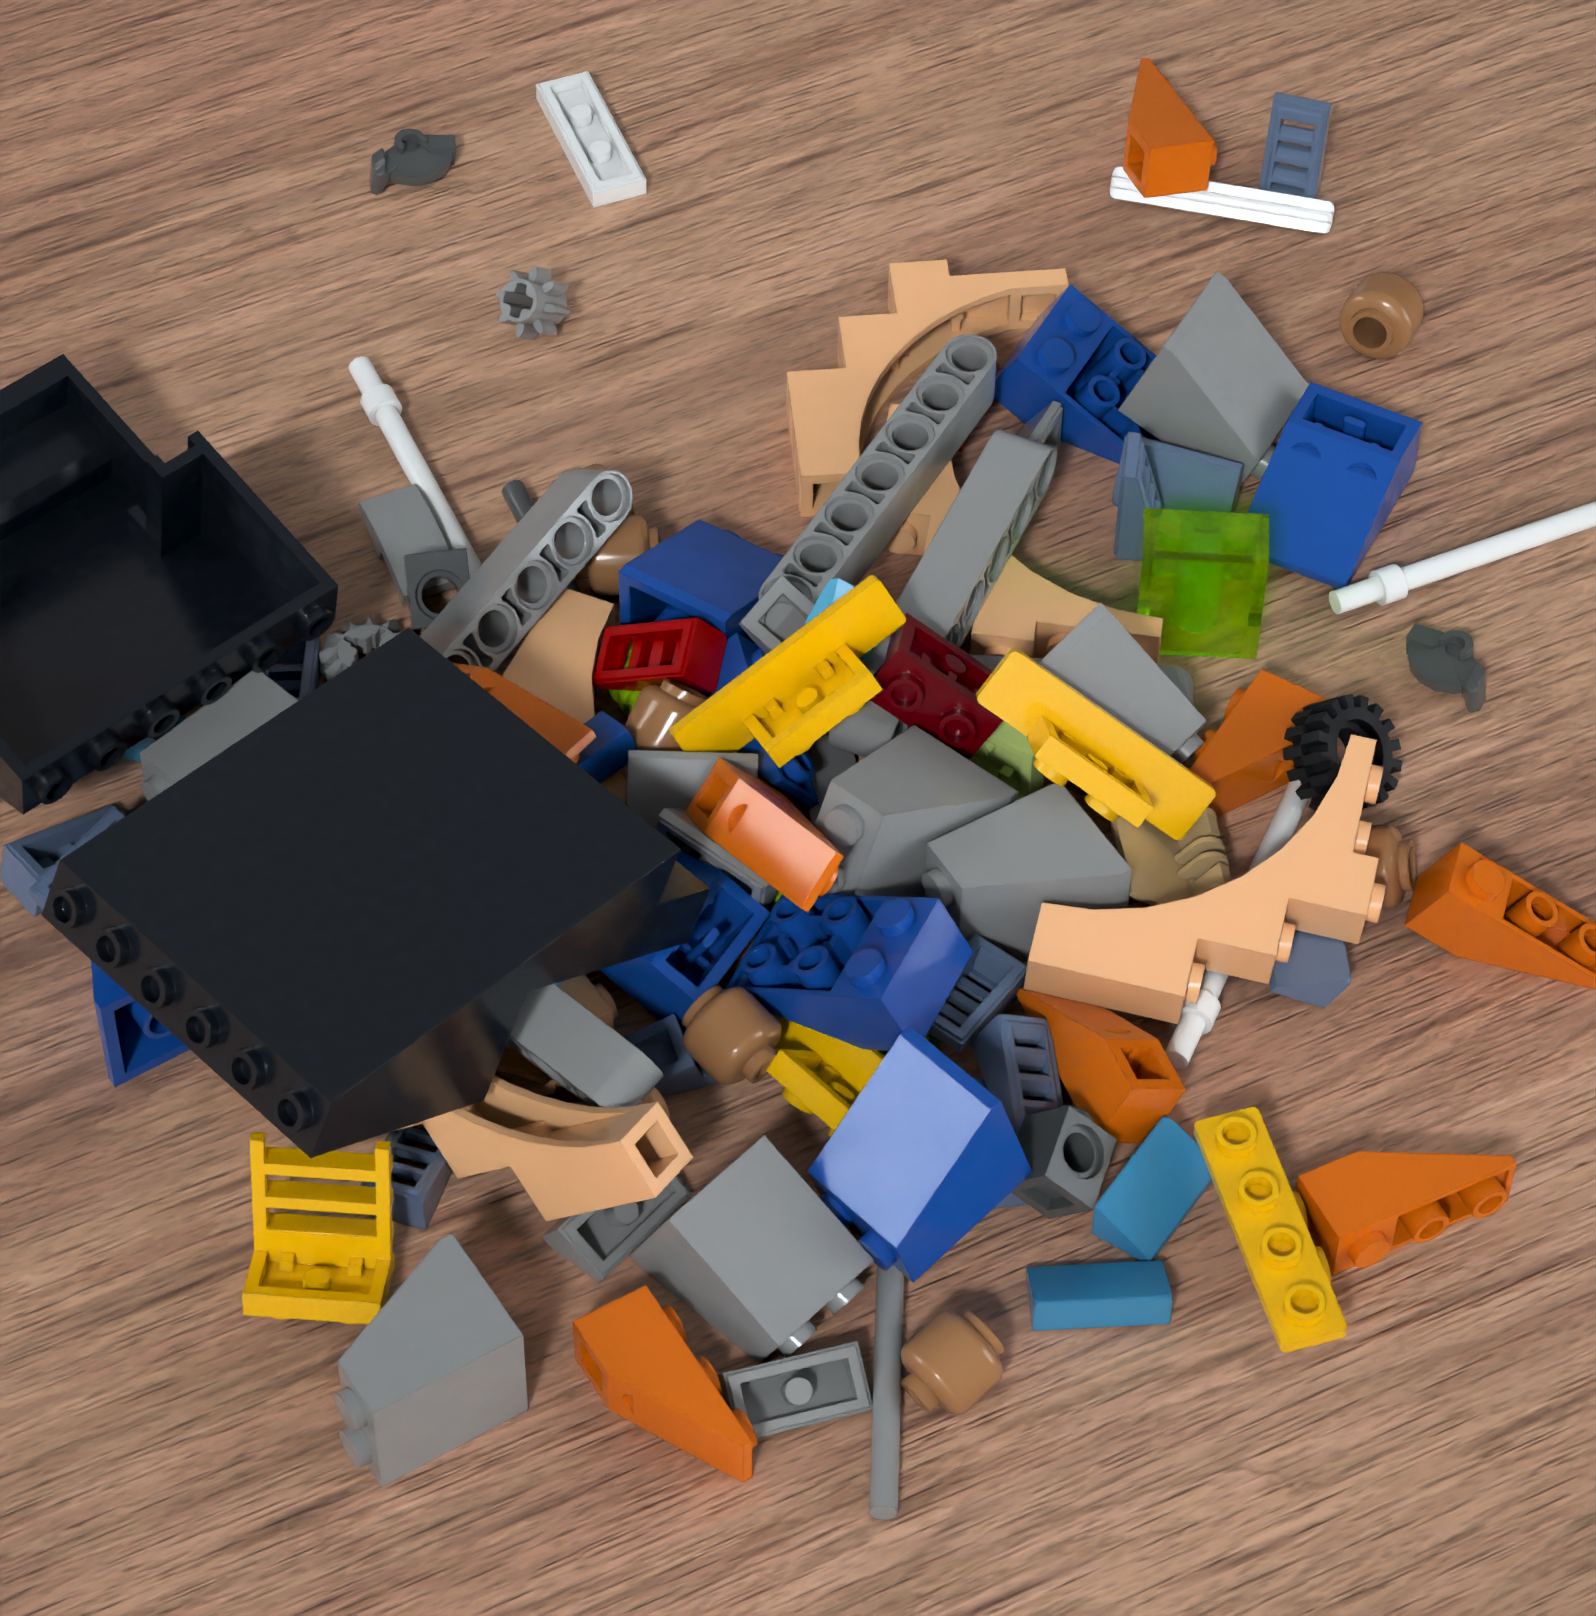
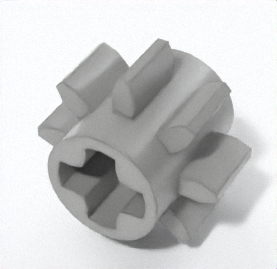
M533 266L529 274L516 270L510 271L511 281L504 286L502 291H498L496 294L500 299V309L503 313L498 319L499 322L517 325L515 331L518 338L534 340L538 333L556 336V325L566 315L571 313V310L567 308V299L564 294L568 289L567 283L550 281L551 270Z

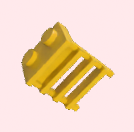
M252 1132L250 1137L254 1252L242 1292L243 1315L271 1317L279 1320L330 1321L348 1325L369 1324L387 1302L395 1267V1253H393L395 1228L394 1221H392L394 1188H392L391 1184L393 1155H391V1142L377 1141L375 1154L331 1151L310 1158L301 1149L266 1146V1133ZM267 1175L375 1182L376 1187L269 1180ZM269 1208L376 1215V1220L269 1212Z

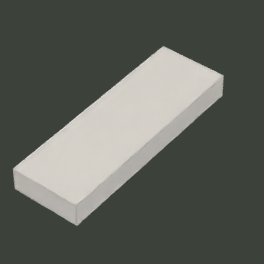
M588 71L536 84V99L593 208L647 194L646 178Z

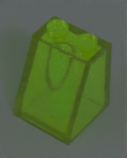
M1143 508L1134 560L1133 613L1163 618L1159 654L1256 659L1269 566V514Z

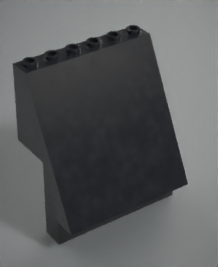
M64 354L0 390V798L23 815L41 803L48 805L58 801L70 790L73 783L92 771L109 769L124 756L126 750L148 736L156 738L165 734L176 724L180 716L200 704L210 705L216 702L229 690L233 683L243 678L252 670L255 673L267 670L278 661L284 651L304 639L311 641L320 637L329 629L336 618L338 584L199 431L188 436V450L164 463L158 455L155 456Z
M407 628L59 861L42 916L308 1157L313 1158L484 1101L527 992L687 943L710 888L676 861L681 851L678 846L415 632Z

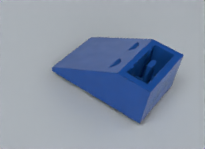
M1070 284L1037 317L997 372L994 399L1024 424L1053 400L1062 403L1061 441L1118 464L1120 463L1124 437L1128 432L1140 433L1143 438L1162 442L1118 411L1156 355Z
M1310 382L1286 422L1234 541L1233 550L1338 589L1348 586L1414 472L1422 422Z
M680 851L676 861L710 888L689 941L600 969V971L659 1020L675 1014L681 1023L690 1006L703 993L719 983L768 918L770 912L722 871Z
M782 894L772 908L770 915L749 950L743 956L740 965L725 989L734 986L742 987L748 990L774 1015L862 1049L889 1051L899 1035L909 1026L925 1038L973 954V950L939 898L825 894L818 897L810 911L806 912Z

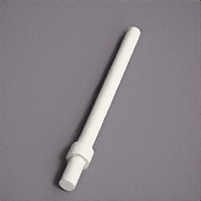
M361 356L354 359L349 364V371L362 393L360 403L369 421L381 428L410 484H416L423 495L449 550L467 549L469 575L471 578L482 564L400 416L402 405L390 385L382 383L368 357Z
M1596 501L1401 568L1397 564H1390L1373 570L1369 573L1368 579L1330 591V606L1337 615L1374 602L1384 606L1406 598L1408 591L1593 528L1596 526Z
M1300 780L1289 781L1248 872L1281 850L1292 838L1309 801V798L1301 800L1295 792L1302 785ZM1204 970L1197 1004L1187 1001L1183 1002L1179 1024H1177L1165 1050L1174 1068H1186L1201 1035L1211 1031L1221 1010L1218 998L1229 975Z

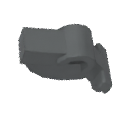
M410 128L399 131L395 135L394 145L384 152V149L381 148L372 155L369 179L371 193L375 195L380 194L384 190L385 185L390 181L396 184L417 186L430 184L443 177L451 165H455V135H424L421 131Z
M1415 623L1406 637V654H1408L1411 673L1421 684L1434 691L1450 694L1461 693L1468 711H1479L1486 701V673L1479 662L1476 663L1474 659L1473 639L1464 631L1452 630L1445 633Z

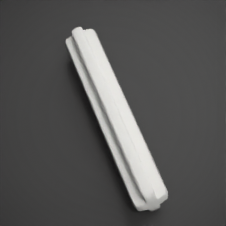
M1123 166L1115 167L1110 183V197L1114 200L1323 235L1329 233L1335 211L1334 203L1329 200L1215 181H1208V188L1205 191L1144 198L1123 171Z

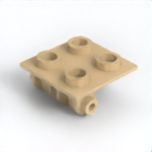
M1207 807L1181 840H1174L1146 819L1138 828L1121 816L1116 822H1111V833L1116 841L1118 853L1132 869L1129 896L1140 903L1155 906L1195 897L1232 881L1228 858L1225 855V846L1223 841L1219 839L1220 832L1216 812Z

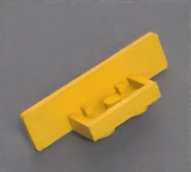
M870 575L670 728V734L685 752L736 753L755 738L778 768H781L795 756L806 752L817 739L846 717L857 713L867 701L883 690L859 658L904 625L906 617L882 582L875 575Z
M1011 648L976 693L979 704L1027 737L1033 754L1036 757L1033 765L1044 776L1062 787L1070 780L1088 793L1084 798L1086 803L1111 822H1116L1121 816L1138 828L1146 819L1174 840H1181L1216 796V792L1211 784L1017 648Z
M772 1014L781 1024V1037L775 1048L777 1055L766 1071L784 1086L782 1095L790 1104L805 1113L816 1114L830 1127L828 1135L831 1137L885 1056L878 1050L859 1048Z
M1249 1107L1197 1120L1194 1124V1136L1279 1349L1282 1352H1291L1344 1338L1346 1336L1347 1323L1331 1287V1274L1327 1258L1323 1249L1320 1246L1315 1247L1308 1231V1218L1302 1197L1298 1191H1292L1259 1109Z

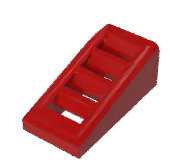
M699 618L605 627L592 685L605 690L641 691L648 685L661 686L664 678H668L700 693L714 692L717 688L727 638L724 633ZM629 645H633L628 669H624Z

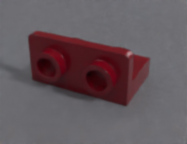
M906 613L904 615L906 617L905 624L891 634L885 662L873 675L883 690L871 698L870 701L909 727L917 726L970 760L1003 722L1001 718L979 704L976 698L977 691L993 670Z

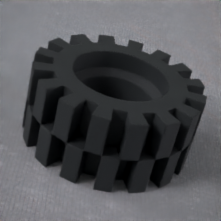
M1353 694L1309 704L1303 707L1304 711L1295 713L1291 721L1295 727L1286 729L1284 739L1292 742L1293 747L1283 749L1284 760H1293L1295 768L1286 771L1290 782L1300 780L1302 785L1295 792L1301 800L1311 798L1309 808L1314 811L1318 809L1329 791L1341 766L1337 752L1338 737L1345 749L1351 734L1377 740L1372 764L1382 766L1384 769L1376 804L1389 798L1387 791L1395 790L1398 784V780L1391 773L1401 771L1402 760L1394 759L1392 754L1393 751L1401 750L1399 739L1390 741L1388 732L1395 727L1391 719L1379 720L1384 710L1377 703L1368 705V697L1363 695L1353 697ZM1364 802L1362 809L1376 806V804Z

